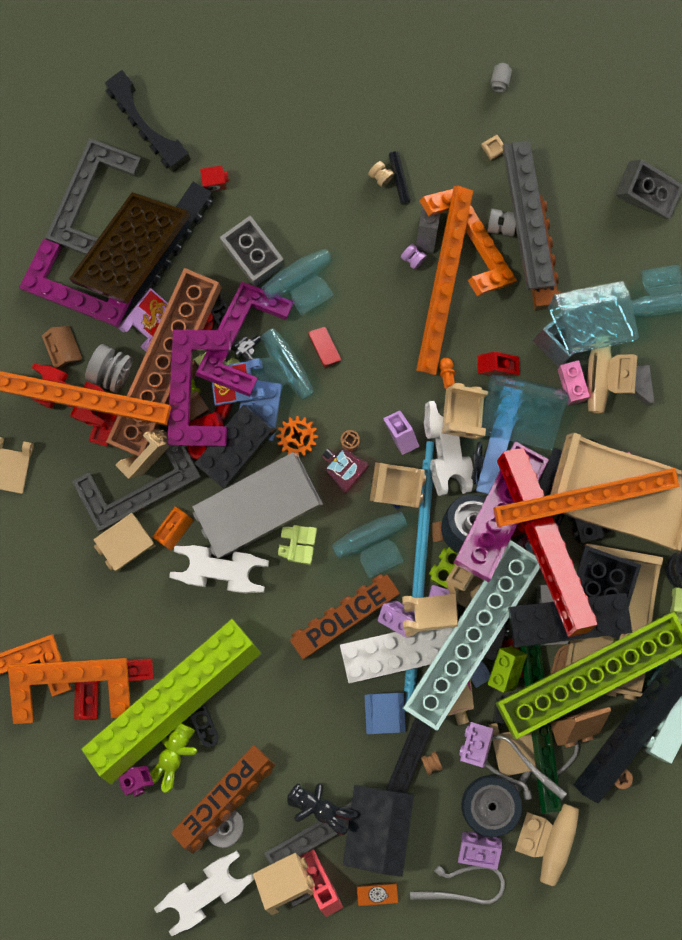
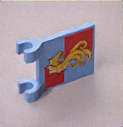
M259 358L227 365L249 375H252L251 370L263 368L262 361ZM212 382L215 406L267 398L266 390L263 388L253 389L249 397Z

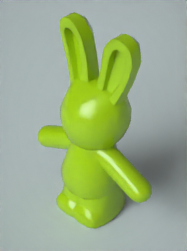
M183 723L172 731L169 738L166 736L161 740L167 749L160 754L157 766L150 772L155 784L165 771L161 784V789L164 793H169L173 788L175 771L181 764L180 755L197 754L196 748L186 747L195 729Z

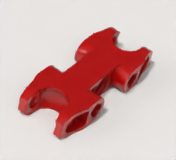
M33 364L32 369L41 374L43 380L70 385L65 383L69 376L67 373L51 366ZM86 382L83 387L106 392L101 387L90 382ZM33 399L38 404L49 409H53L55 405L53 402ZM69 406L73 408L70 417L87 425L106 427L107 423L96 416V411Z

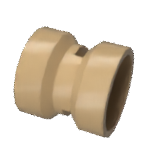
M379 161L370 169L368 175L372 179L375 178L380 187H384L393 178L394 173L391 170H387L385 164Z

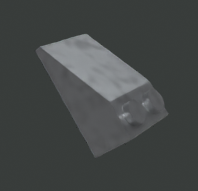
M640 159L628 162L615 196L628 204L665 219H670L681 194L682 184Z
M573 302L542 329L532 341L559 368L560 365L566 362L595 335L601 327L576 302Z

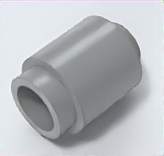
M499 63L494 66L490 82L493 91L503 93L508 88L512 69L508 64Z

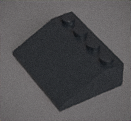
M585 545L576 574L581 580V586L587 597L626 593L629 606L641 564ZM620 635L605 636L601 638L610 641H616L620 639Z
M354 785L351 810L357 812V818L349 821L343 866L403 877L414 799L413 793Z

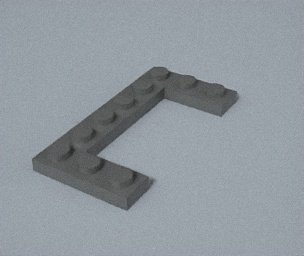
M89 138L45 238L86 255L98 238L72 229L100 164L135 177L142 161L141 157Z
M169 446L165 451L174 470L109 505L106 504L90 472L73 480L72 482L98 532L118 523L130 513L135 514L200 479L201 476L185 446Z
M352 802L342 808L351 809ZM336 817L348 828L349 820ZM318 821L264 852L271 865L293 853L300 856L337 835V833L327 823ZM306 893L290 902L294 907L311 897V895Z

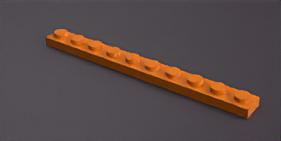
M459 185L453 188L416 371L430 375H436L473 195V190Z
M0 371V392L167 425L171 406L167 404Z
M676 468L493 507L497 527H502L680 486Z

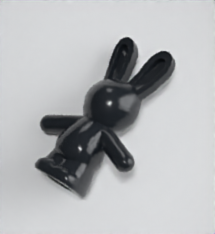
M297 783L287 797L289 806L302 810L295 815V821L300 822L309 815L314 814L318 821L327 823L337 834L345 835L347 827L336 817L351 821L357 818V812L351 809L336 807L329 800H322L324 786L321 783L316 785L315 794L303 789Z

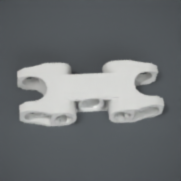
M429 401L425 404L424 428L426 437L428 439L435 438L438 459H432L430 463L431 477L438 496L448 494V480L452 477L459 482L463 494L470 493L473 487V480L471 479L473 471L472 460L469 456L462 457L459 436L442 433L444 417L438 413L436 403Z
M196 545L174 547L175 553L189 557L190 565L184 572H170L169 578L200 587H206L207 578L228 581L227 591L245 594L264 593L265 591L264 586L250 582L249 572L254 567H268V560L247 553L233 552L232 561L211 558L212 552L208 547Z
M237 851L217 859L204 868L203 871L208 878L199 885L189 890L186 884L182 883L169 892L164 900L154 908L156 913L168 907L175 908L179 912L180 920L178 924L170 929L169 933L171 936L188 930L203 920L206 915L201 908L220 896L224 904L238 896L254 880L252 873L242 879H235L230 875L229 865L240 856Z

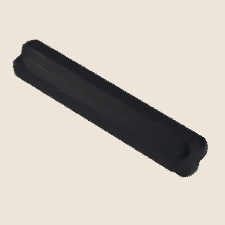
M393 151L389 153V159L401 205H406L410 203V196L399 152Z

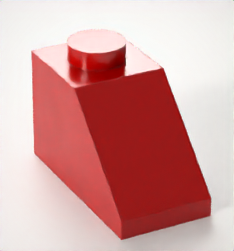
M496 351L477 355L478 374L486 376L520 375L518 356Z

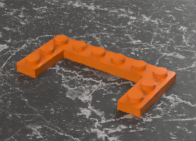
M453 189L423 196L419 200L428 216L449 211ZM470 205L466 232L490 270L472 276L468 280L478 297L512 285L517 280L475 213L474 208Z
M52 634L0 653V675L8 672L9 665L31 664L39 660L41 663L62 662L54 635ZM70 683L48 684L52 697L72 690Z
M127 658L8 666L13 724L34 722L31 685L108 680L111 718H118L131 706Z

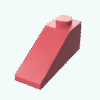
M312 849L301 855L300 857H304L308 864L306 871L312 877L315 884L313 887L315 894L313 896L325 917L344 908L315 850Z

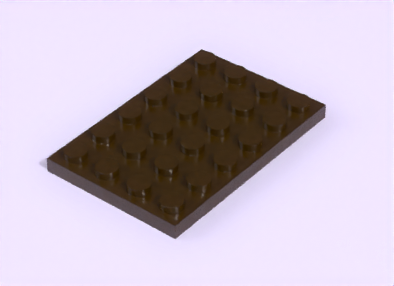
M132 192L70 276V281L81 287L128 304L190 217L189 212Z

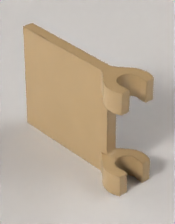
M0 437V489L23 494L34 443L23 442L22 452L3 449L5 438Z
M456 594L424 598L402 597L405 612H411L415 609V622L411 620L403 621L406 637L413 636L420 631L458 627Z
M497 723L488 724L490 728L495 729L494 735H503L510 738L523 755L535 766L531 732L518 739H513L510 732L499 734ZM503 739L493 740L500 773L510 776L531 771L511 744Z

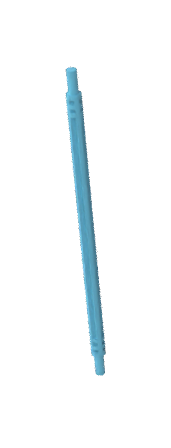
M432 441L426 442L425 460H423L422 467L425 470L426 482L422 485L423 501L419 504L412 597L423 598L433 485L430 470L434 442ZM418 668L406 670L405 704L416 688Z

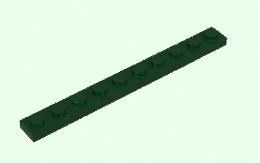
M541 645L521 647V651L527 654L523 666L525 687L545 677ZM549 722L531 732L535 766L541 773L558 785L552 730ZM537 778L541 813L561 811L560 798Z

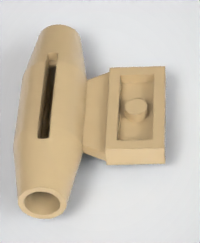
M594 336L589 356L587 389L590 397L587 401L588 412L604 413L609 391L616 394H635L637 355H616L612 358L610 337Z
M563 804L553 825L544 817L529 812L526 814L515 851L531 857L543 856L540 881L545 884L556 886L567 864L577 828L579 809Z

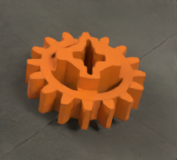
M296 416L294 421L289 417V423L282 422L284 428L278 427V431L281 434L276 435V437L281 439L278 442V446H284L282 448L283 453L288 450V455L294 452L298 456L302 453L304 457H306V451L312 453L311 446H317V443L313 440L318 439V435H313V433L317 432V429H311L312 421L307 424L305 417L300 421L299 416ZM297 425L304 426L305 429L302 430ZM290 428L289 435L285 437L286 431ZM294 430H295L296 433H298V435L300 436V443H301V444H299V442L296 440V438L293 439V438L295 437V436H294V434H295V433H294ZM310 437L308 444L304 446L305 440ZM288 445H295L298 449H293Z

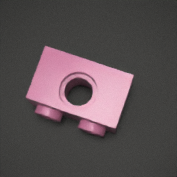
M579 360L560 365L558 374L568 406L587 401L590 396Z

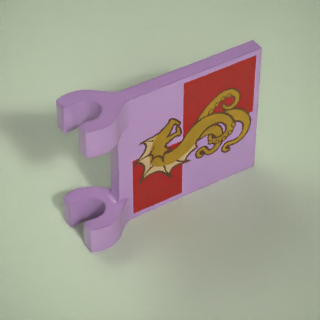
M149 288L130 314L120 323L118 329L124 333L133 325L148 338L141 345V348L147 352L168 303Z

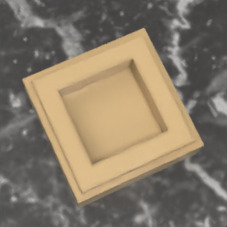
M498 135L481 144V147L491 161L503 154V142Z

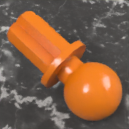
M443 358L439 362L440 377L443 378L445 389L455 383L454 364L450 358Z

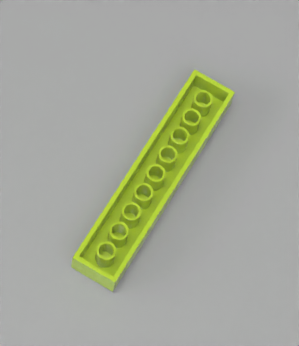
M675 612L668 613L633 631V633L627 634L619 640L496 702L495 704L513 739H518L667 662L669 659L682 654V625Z
M231 619L81 750L98 775L111 785L262 653L236 622Z

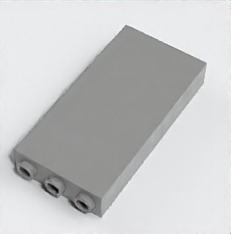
M292 452L194 505L193 509L195 512H193L196 521L200 522L203 527L201 531L211 544L210 550L215 557L217 556V558H224L322 506L323 503L298 454Z

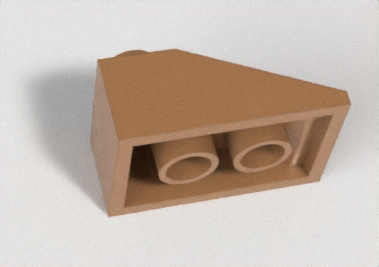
M610 707L584 711L550 722L557 746L565 745V748L577 745V740L582 739V742L594 739L593 735L601 732L611 712Z

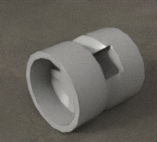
M492 208L487 232L494 234L502 232L505 236L513 237L516 227L514 213L511 211L503 213L502 210ZM499 219H503V226L498 225Z

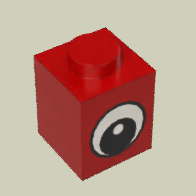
M222 165L200 169L202 184L205 189L210 192L227 189L226 183L229 182L228 173L223 171Z

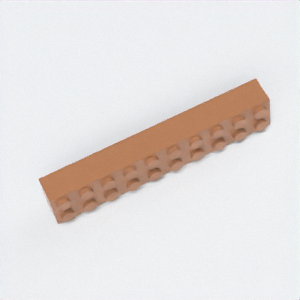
M186 268L183 269L127 397L169 405L173 330L204 329L222 289L219 282ZM117 416L106 443L139 457L150 444L143 434L158 430L161 424Z

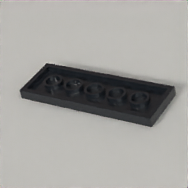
M627 594L588 597L590 608L596 616L598 625L589 633L568 637L554 602L508 607L513 646L515 648L633 633Z

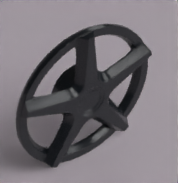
M477 442V448L474 452V466L471 476L474 485L478 484L480 472H482L483 468L482 442Z

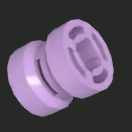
M413 243L401 255V259L408 261L410 267L414 270L427 257L423 252H419Z

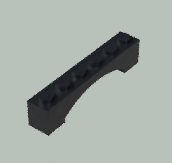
M123 70L104 82L107 88L105 92L109 98L117 101L116 106L122 114L125 112L129 116L127 118L133 128L136 126L140 130L138 134L143 141L147 140L151 144L149 148L155 155L159 154L162 158L160 162L166 169L170 168L172 172H175L191 160L189 153L178 139L172 141L161 136L142 119L134 104L133 92L136 91L134 84Z

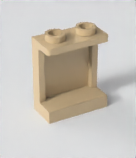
M454 383L448 387L445 395L442 433L476 440L484 437L486 428H482L484 398L488 396V391L476 386L471 388L465 387L462 383Z
M160 429L145 432L143 436L150 443L139 457L133 456L121 459L116 464L118 469L128 479L144 475L169 448V445H167V432Z
M375 462L370 501L419 508V504L423 501V493L421 491L422 485L426 482L425 470Z
M130 513L93 539L96 543L94 547L100 555L104 554L106 557L105 563L111 571L114 569L116 572L121 571L122 567L146 550H151L156 546L133 513Z
M457 565L454 566L446 579L449 593L456 594L457 604L467 608L484 581Z
M293 853L253 873L264 908L271 915L278 913V907L306 893L310 895L315 894L313 890L315 884L312 877L306 871L308 864L304 857L301 858L298 854Z

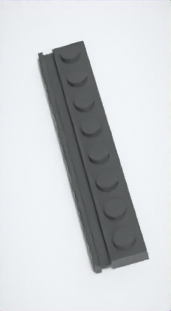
M530 141L514 142L512 144L504 143L502 149L527 290L553 288L555 281Z

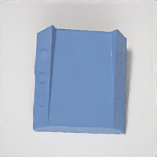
M404 693L365 695L366 734L406 732L405 710L402 709L404 707Z

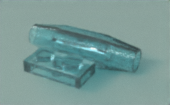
M326 249L319 250L302 257L279 271L262 286L264 294L270 300L291 291L292 302L301 315L319 306L334 296L325 280L317 276L318 273L332 262L330 253Z
M679 264L642 270L641 277L644 290L649 295L629 301L630 315L655 317L682 312V275Z
M274 328L265 332L261 338L270 357L260 359L263 368L251 370L252 376L257 377L259 381L283 384L282 390L287 383L301 400L312 395L314 389L308 375L291 347Z
M401 511L377 518L350 531L333 543L332 548L338 559L360 553V562L368 578H371L404 562L396 544L389 540V538L407 526L406 519Z

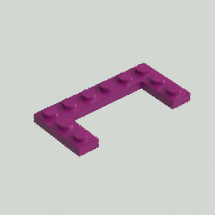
M43 238L19 288L24 292L118 328L130 302L125 304L112 298L105 302L46 279L62 247Z
M241 282L218 330L231 331L232 347L251 307L287 320L294 302ZM207 351L196 372V376L250 397L258 378L224 365L229 351Z
M173 330L169 402L171 411L168 422L167 445L226 447L227 427L189 426L193 350L231 351V331Z

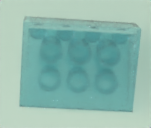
M623 281L554 294L548 307L569 355L639 339L631 298Z
M491 373L487 387L488 396L485 397L483 406L482 428H486L485 435L552 450L568 399L566 391Z

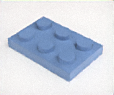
M257 380L254 390L263 388L266 390L267 398L240 402V408L243 404L249 405L276 428L283 384ZM275 433L269 440L274 441Z

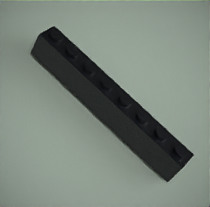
M193 181L176 206L188 211L190 217L133 296L125 312V317L130 314L149 288L153 290L155 286L161 283L162 275L165 270L168 271L171 268L175 255L178 256L181 253L182 245L191 238L196 224L199 225L202 222L206 209L209 210L214 203L212 192Z
M671 659L666 662L573 785L583 796L599 804L682 696V666Z

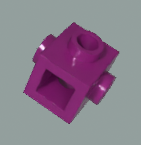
M147 766L130 767L125 774L119 777L120 787L125 796H140L145 793V789L154 785Z

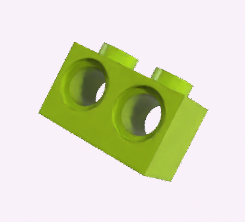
M450 547L448 549L443 548L438 557L442 560L438 566L434 564L429 573L432 576L430 581L445 589H448L447 581H441L438 578V573L446 571L449 575L456 565L448 562L450 554L457 556V553L451 550Z
M512 646L499 648L488 685L503 693L516 690L527 654Z

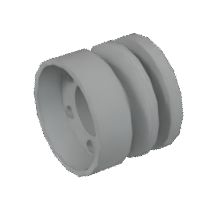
M100 344L88 363L85 379L96 385L103 382L105 389L110 388L111 392L118 393L129 377L133 358L129 355L124 357L122 352L115 356L113 348Z

